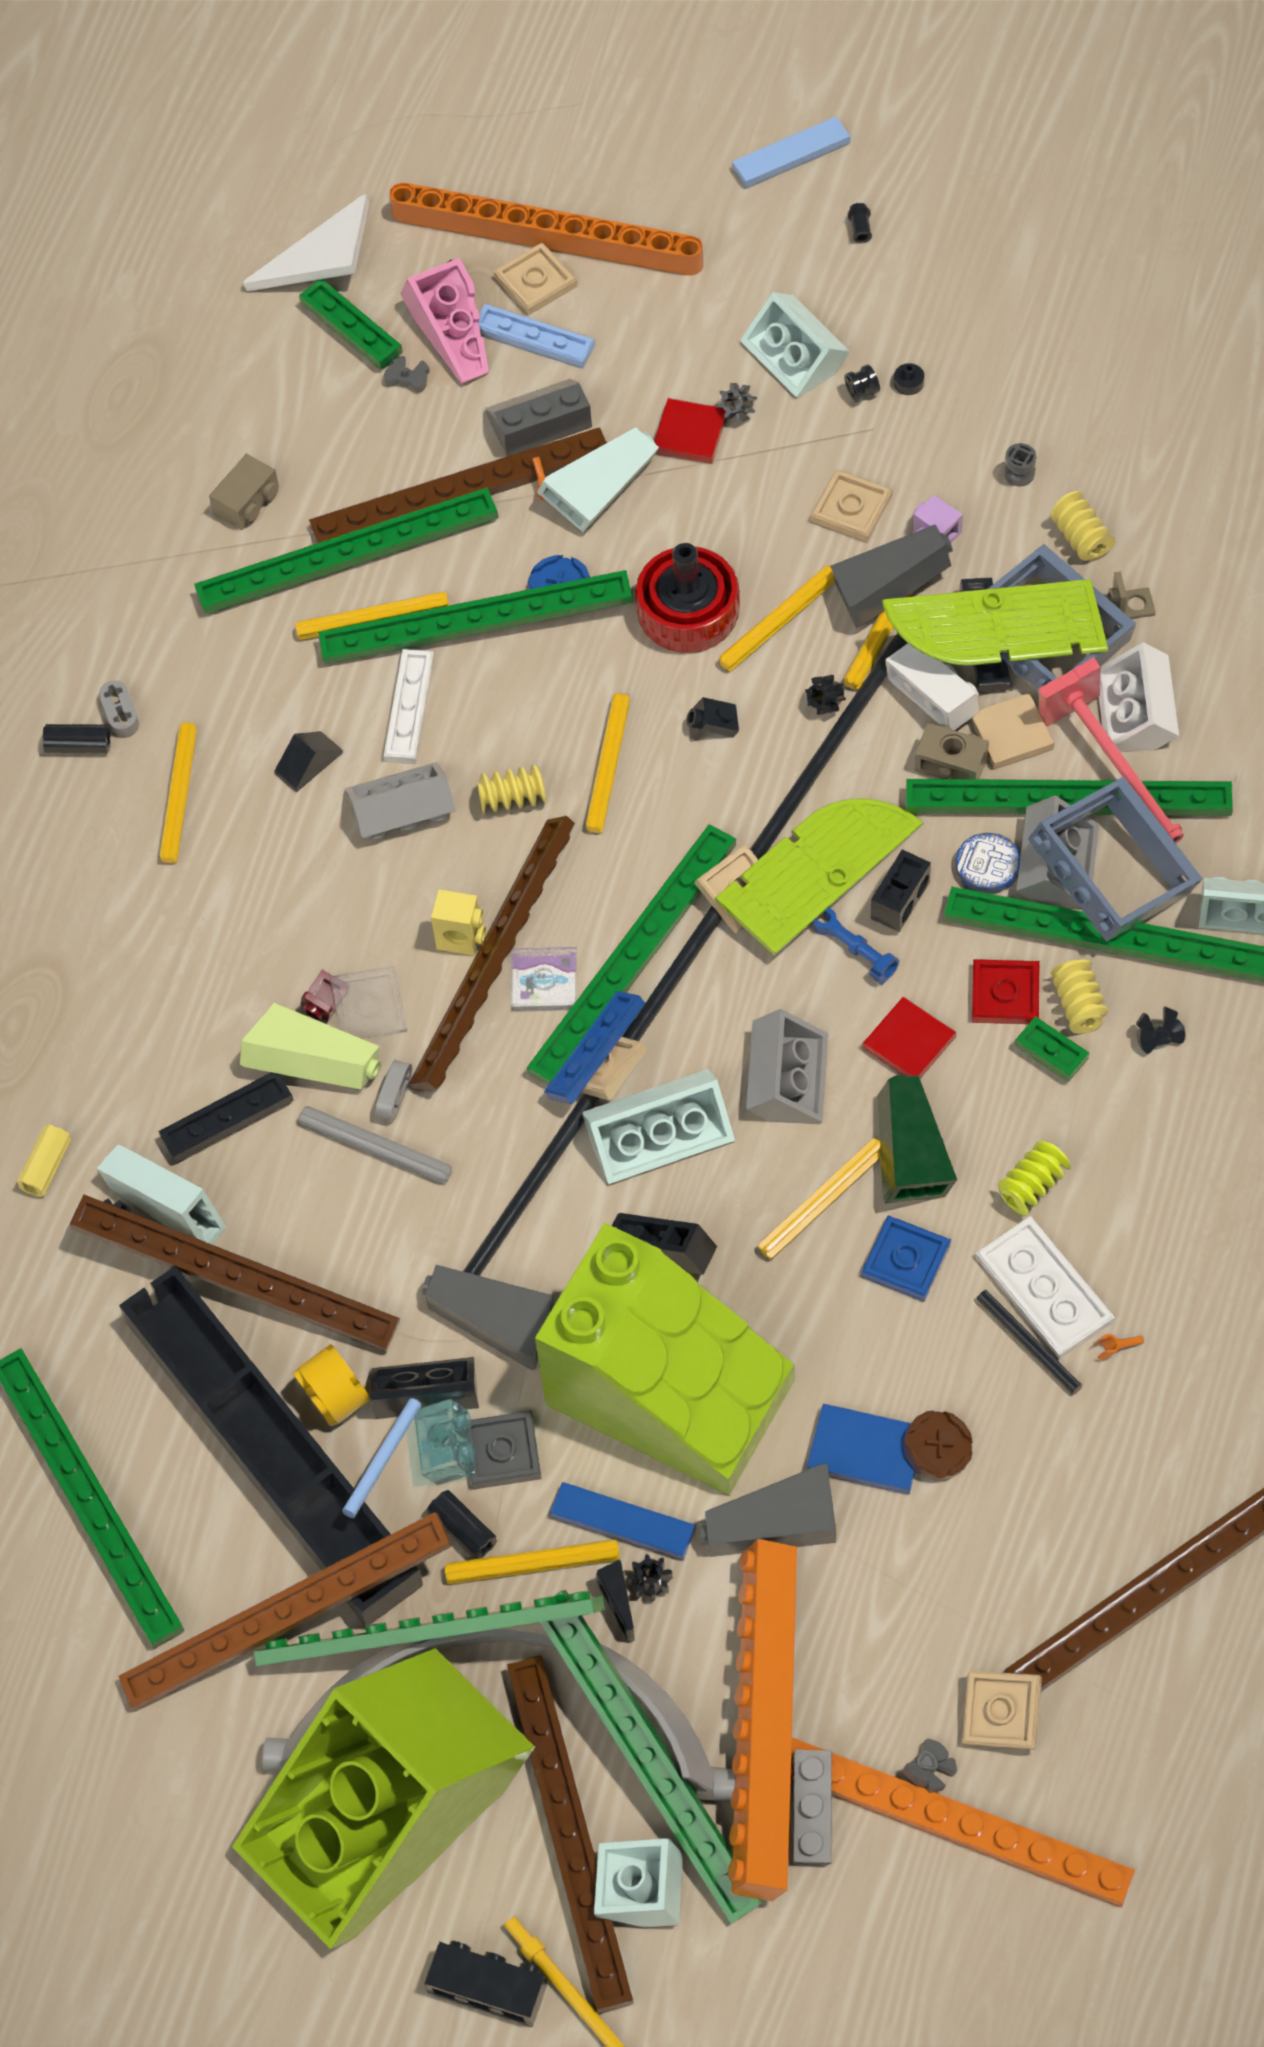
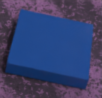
M888 1215L862 1269L861 1277L925 1302L951 1246V1239Z

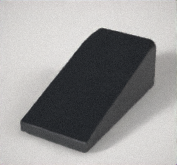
M617 1560L597 1570V1585L627 1641L631 1643L635 1641L634 1626L621 1560Z

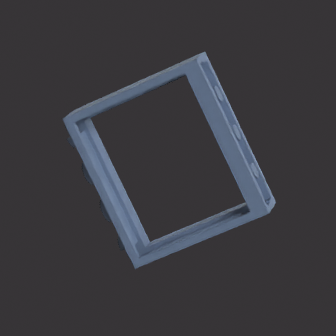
M1043 544L988 589L1023 586L1036 574L1046 583L1085 579ZM1094 586L1093 590L1103 630L1110 637L1106 640L1108 652L1091 653L1074 668L1093 657L1101 666L1131 640L1136 623ZM1007 652L1000 653L1001 658L1007 662L1013 672L1028 681L1038 694L1039 688L1057 678L1036 659L1010 662Z
M1124 776L1043 820L1028 837L1035 851L1041 855L1053 871L1054 876L1064 885L1074 902L1080 906L1092 922L1094 928L1102 935L1106 942L1186 897L1203 879ZM1105 806L1110 808L1171 888L1170 891L1123 918H1120L1056 834Z

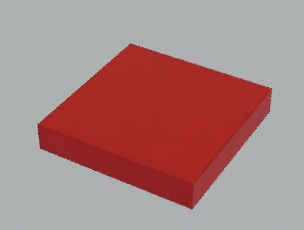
M667 398L654 440L655 444L659 447L656 454L713 464L726 418H724L726 411L720 407Z
M973 959L972 1023L1029 1024L1035 1016L1039 1018L1040 961Z
M902 997L865 1039L862 1048L905 1077L919 1076L921 1079L956 1038V1032L905 997Z

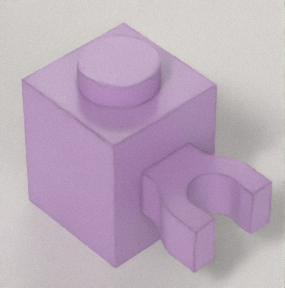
M935 495L926 503H920L914 510L913 533L936 524L941 536L947 534L950 543L962 533L963 514Z

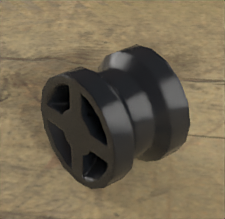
M868 364L862 366L860 371L856 373L850 371L844 375L847 390L855 402L863 400L867 394L875 395L880 392L878 378L872 367Z

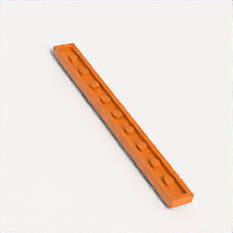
M792 1737L791 1779L794 1780L795 1750L824 1749ZM832 1753L833 1796L1122 1908L1135 1869L938 1793L929 1792L925 1788Z

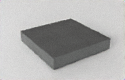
M532 1410L463 1421L472 1490L542 1479Z

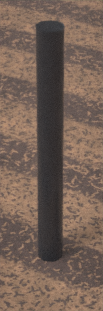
M987 1290L982 1291L978 1295L977 1300L1070 1393L1074 1395L1081 1389L1082 1384Z

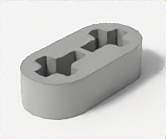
M115 680L105 683L101 687L99 695L111 731L114 735L122 738L134 735L138 730L139 722L125 684ZM116 693L120 703L114 705L110 695ZM124 714L128 724L122 725L118 715Z
M398 1060L392 1062L377 1100L375 1110L377 1118L392 1122L395 1120L411 1079V1064Z

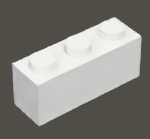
M909 643L886 659L888 680L940 725L956 730L979 713V693L972 683L962 680L951 665H945L940 660L923 654Z

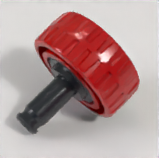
M680 543L676 547L654 556L643 567L635 587V605L639 624L643 628L644 633L653 642L668 650L692 653L716 646L730 634L739 618L740 589L734 569L719 554L706 548L696 547L690 543Z

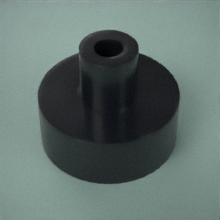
M913 363L900 365L894 372L895 389L904 395L919 393L924 387L925 375L923 369Z

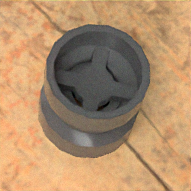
M1024 443L1010 446L1005 454V479L1014 486H1026L1035 477L1036 451L1033 447Z

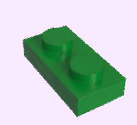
M1036 1016L1015 1039L1016 1047L1068 1082L1089 1059L1090 1052Z

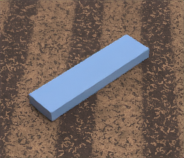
M833 117L732 161V168L744 186L748 188L849 144L850 135L838 118Z
M484 304L479 313V328L482 336L580 368L584 367L595 347V339L488 304Z

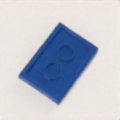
M823 1403L807 1463V1470L821 1464H827L830 1477L910 1495L916 1470L912 1468L905 1457L903 1440L905 1431L911 1423Z

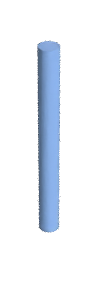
M413 1398L408 1400L342 1511L346 1516L355 1518L421 1408V1403Z

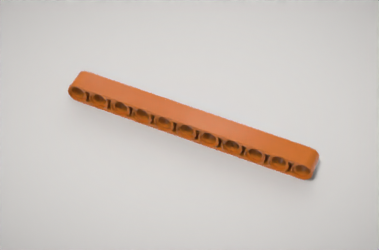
M397 183L389 190L392 216L399 222L532 247L543 242L549 250L682 275H696L703 269V244L698 237L411 183Z

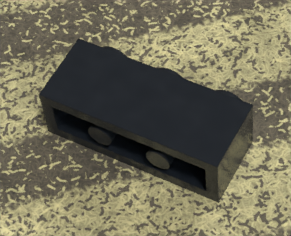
M454 1940L450 1941V1944L439 1941L424 1983L428 1994L530 2027L534 2025L547 1988L546 1977L541 1974V1969L527 1963H521L519 1967L506 1963V1958L493 1952H485V1955L471 1952L470 1946Z

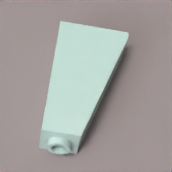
M635 427L547 476L537 493L584 533L653 459L659 447L650 435L641 432Z
M117 1144L97 1167V1170L110 1189L166 1227L213 1244L227 1228L202 1188L120 1144Z

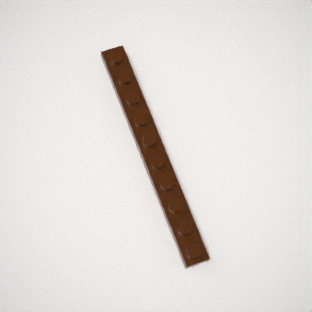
M598 427L309 519L310 527L316 542L319 543L484 488H488L490 495H495L537 481L533 458L540 457L544 474L547 477L605 445L607 442L601 428Z
M569 817L552 818L545 822L483 944L479 948L408 1084L417 1092L435 1090L444 1082L446 1071L451 1061L458 1055L460 1044L465 1034L472 1028L474 1017L479 1007L486 1001L488 990L493 980L501 973L502 963L507 953L515 946V938L520 928L529 919V911L534 901L542 894L543 884L548 874L556 867V859L561 849L570 840L569 834L575 823Z
M83 1194L69 1224L73 1230L172 1268L176 1266L182 1273L386 1353L400 1323V1318L85 1194Z
M1264 1488L1006 1668L1004 1673L1040 1675L1042 1677V1692L1264 1535Z
M542 1656L507 1664L525 1737L535 1746L530 1757L597 2013L632 2005L634 2002L612 1920L594 1915L597 1862Z

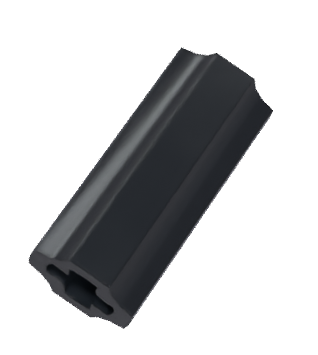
M46 724L43 727L42 737L45 753H108L110 751L109 724Z
M449 1489L441 1492L428 1506V1514L436 1512L440 1516L446 1532L473 1559L483 1558L497 1543V1536Z

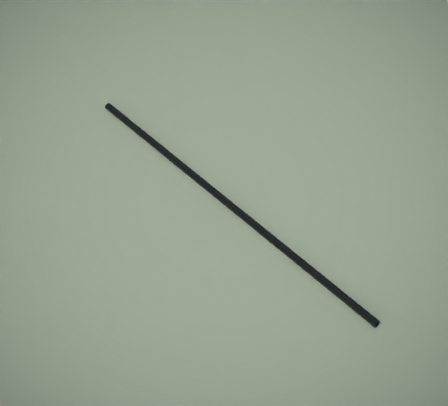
M898 633L894 636L750 848L758 860L771 848L886 678V659L908 644ZM712 905L622 1037L640 1041L722 920V917ZM588 1094L582 1095L463 1272L478 1276L482 1274L585 1122L582 1112L594 1108L600 1100L599 1097Z

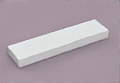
M402 649L384 750L385 762L416 764L434 663V651Z

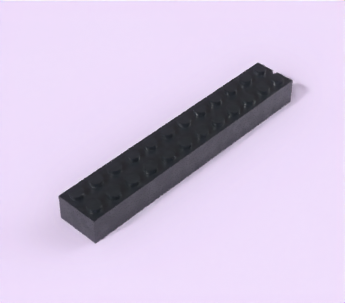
M176 1266L150 1283L155 1299L158 1302L156 1305L153 1306L149 1293L145 1288H142L119 1305L125 1323L321 1571L391 1535L365 1501L355 1518H350L343 1513V1508L355 1490ZM414 1566L346 1602L365 1626L370 1625L423 1585L420 1570L417 1566Z

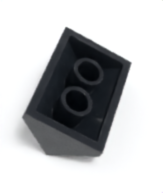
M474 1357L371 1368L370 1401L375 1419L399 1417L410 1398L416 1399L421 1403V1408L416 1415L479 1408Z

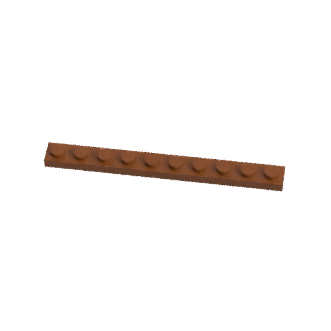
M434 1512L119 1675L118 1677L130 1707L138 1710L451 1548L453 1545L440 1516Z

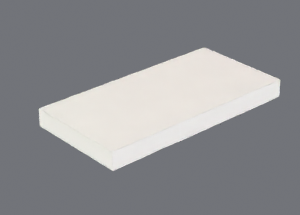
M1031 1216L976 1252L977 1260L1058 1359H1061L1114 1323L1115 1317Z

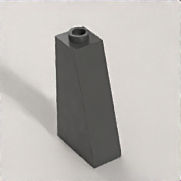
M936 524L830 566L837 589L855 628L864 625L885 611L882 600L904 598L952 566L948 554L953 552L952 545L947 534L941 536Z
M436 1264L432 1276H426L422 1289V1294L426 1296L428 1309L526 1368L535 1370L538 1363L535 1337L555 1305L554 1295Z
M818 1465L705 1511L706 1524H699L701 1546L708 1545L709 1556L716 1557L742 1554L757 1539L795 1547L836 1543V1524L828 1465Z

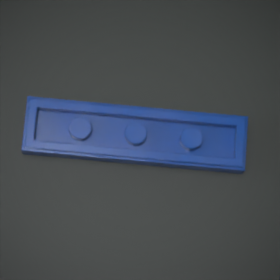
M616 991L545 1089L544 1093L549 1099L571 1105L575 1102L645 1005L640 995Z
M562 1482L550 1512L551 1518L683 1561L695 1531V1524Z

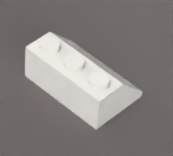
M1142 642L1101 666L1099 704L1102 727L1120 752L1156 750L1179 737L1169 656Z

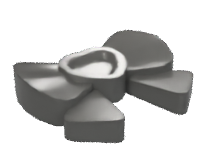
M405 356L393 359L392 364L386 369L384 374L385 385L398 384L411 387L416 392H421L426 388L427 373L430 372V368L423 360L412 371L405 367Z
M926 1739L921 1746V1754L916 1761L905 1765L903 1773L913 1783L922 1787L927 1786L929 1792L943 1791L946 1785L933 1773L938 1768L954 1776L957 1772V1765L954 1758H948L949 1753L940 1742Z

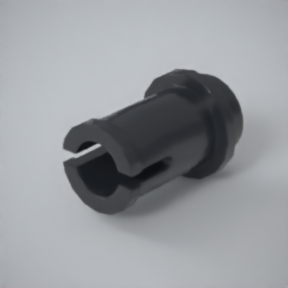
M864 203L851 205L847 213L848 220L852 224L853 240L857 243H866L872 238L869 223L871 211Z

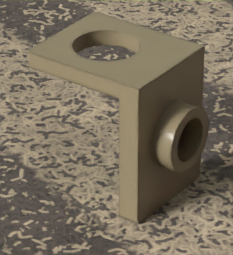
M1121 571L1114 572L1113 588L1108 589L1109 600L1131 619L1155 616V608L1149 587L1126 591ZM1139 597L1146 602V606L1141 610H1133L1128 606V601L1131 598Z

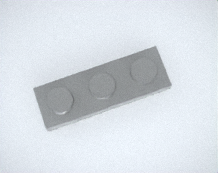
M795 1750L794 1863H832L831 1750Z

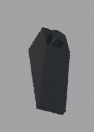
M618 1213L612 1224L613 1227L661 1249L668 1258L687 1273L704 1275L718 1247L702 1227L696 1223Z

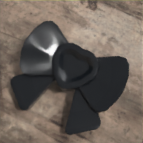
M1164 1006L1163 1025L1157 1024L1155 1027L1148 1014L1142 1013L1136 1022V1026L1139 1027L1137 1033L1138 1043L1145 1053H1151L1156 1046L1170 1042L1182 1044L1185 1041V1028L1181 1021L1177 1019L1178 1012Z

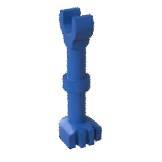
M831 908L824 912L825 918L830 921L821 923L816 919L813 922V928L818 934L835 936L848 946L849 952L856 956L860 955L873 964L869 970L870 977L880 985H883L897 970L900 962L897 957L891 953L881 955L867 944V939L861 935L856 936L841 925L837 920L835 911Z

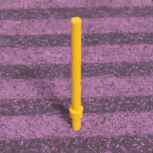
M515 1916L510 1918L504 1924V1927L521 1946L520 1952L529 1962H535L606 2047H626L545 1952L546 1946L537 1936L532 1937Z

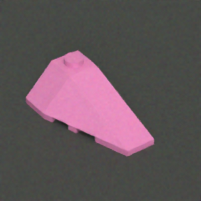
M455 259L407 278L400 293L415 322L461 385L487 375L489 369L484 340L481 337L479 328L480 318L475 305L474 284L461 259Z

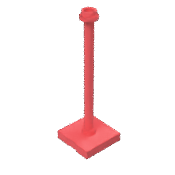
M1091 658L1070 672L1039 688V713L1045 726L1047 727L1075 711L1120 775L1126 778L1177 844L1184 837L1182 827L1178 823L1172 824L1086 705L1100 696L1101 667L1095 658Z

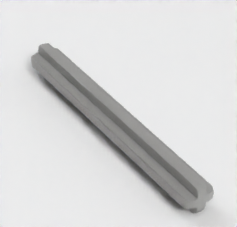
M305 1106L299 1115L301 1125L435 1181L446 1183L451 1176L452 1167L447 1163L310 1106Z

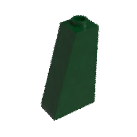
M893 1076L887 1080L877 1096L884 1203L945 1197L957 1181V1177L920 1077Z

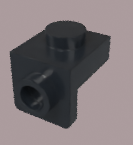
M702 697L687 714L686 723L689 727L690 739L698 740L705 732L733 738L739 732L736 704Z

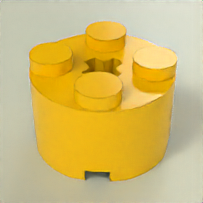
M332 1344L326 1346L293 1372L295 1378L331 1427L339 1424L370 1401L369 1394Z

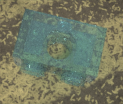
M452 1399L420 1408L414 1419L422 1476L436 1485H440L475 1474L473 1461L476 1459V1451L470 1441L469 1428L472 1426V1421L467 1409ZM450 1437L449 1442L444 1446L446 1440Z

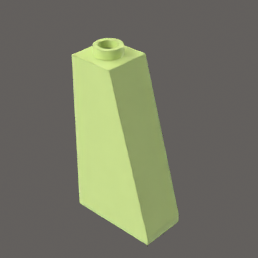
M276 1003L271 1005L242 1039L240 1065L246 1068L360 1090L370 1079L374 1080L381 1067V1061L378 1060V1045Z

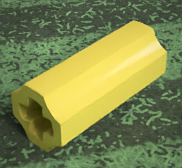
M50 1124L44 1125L16 1182L19 1185V1189L36 1197H43L72 1140L68 1132Z

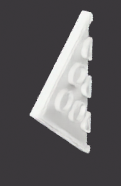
M367 194L361 195L245 279L243 284L246 291L355 274L370 204Z

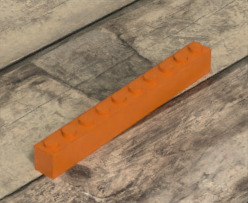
M757 1539L742 1552L739 1564L740 1570L743 1571V1584L738 1594V1601L742 1604V1615L737 1626V1635L741 1638L740 1651L736 1659V1670L739 1671V1685L735 1692V1704L738 1705V1719L734 1725L733 1736L737 1740V1752L732 1762V1772L736 1774L735 1789L731 1796V1808L734 1809V1824L730 1830L729 1840L730 1844L733 1845V1859L729 1864L728 1878L732 1881L731 1894L774 1901L787 1891L797 1547Z

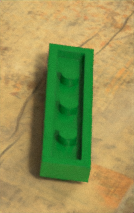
M323 279L316 281L299 295L302 305L380 370L403 352L402 345Z

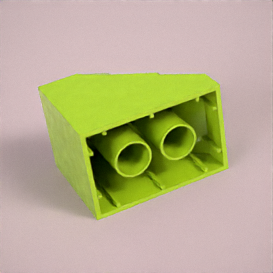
M607 1223L602 1225L535 1337L546 1406L729 1496L795 1381L794 1363L752 1330L743 1318L697 1283L689 1273L668 1258L661 1249Z
M434 1648L334 1688L232 1847L331 1950L357 1937L497 1798L503 1795L535 1746Z

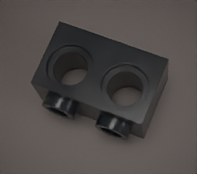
M902 849L871 898V919L900 932L930 883L931 862Z

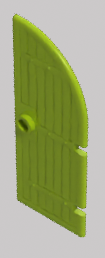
M1091 579L882 600L890 623L907 643L929 657L951 664L981 665L1001 663L1000 653L1006 652L1010 662L1070 656L1073 654L1071 646L1079 645L1081 654L1108 652Z
M856 798L828 804L813 812L791 831L798 839L795 843L789 838L784 837L742 873L740 877L747 883L745 887L742 888L737 882L733 881L714 899L775 956L924 823L910 812H906L905 809L880 800Z

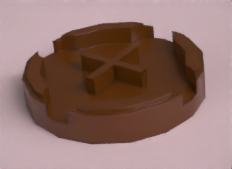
M935 1410L926 1411L917 1416L905 1431L903 1440L905 1457L912 1468L924 1477L933 1480L951 1479L960 1474L972 1458L971 1443L973 1441L971 1433L965 1423L952 1413L946 1411L943 1413L939 1411L934 1412Z

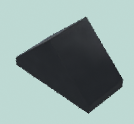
M321 731L296 733L292 736L274 771L280 779L295 792H298L343 754V750Z

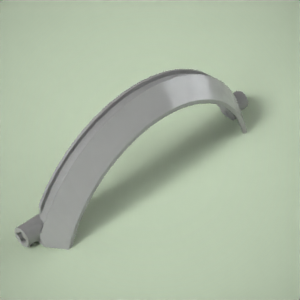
M538 1623L391 1645L360 1663L328 1689L304 1716L290 1739L267 1737L263 1748V1770H282L333 1689L434 1648L441 1650L458 1645L481 1642H518L541 1645L556 1649L543 1626ZM601 1644L627 1687L645 1704L658 1721L672 1746L683 1779H688L694 1783V1789H697L699 1800L731 1802L736 1774H733L732 1768L711 1767L699 1738L686 1716L668 1693L638 1666L621 1654Z

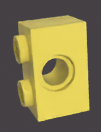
M439 889L431 916L436 949L475 956L478 944H483L486 934V926L482 925L483 909H479L477 896Z

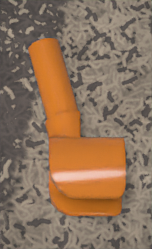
M540 457L532 459L538 481L535 493L543 501V497L537 491L546 476Z
M1106 1334L1094 1342L1093 1346L1099 1344L1106 1349V1351L1097 1356L1100 1360H1106L1118 1352L1119 1349L1143 1344L1144 1338L1140 1335L1117 1339L1112 1334Z

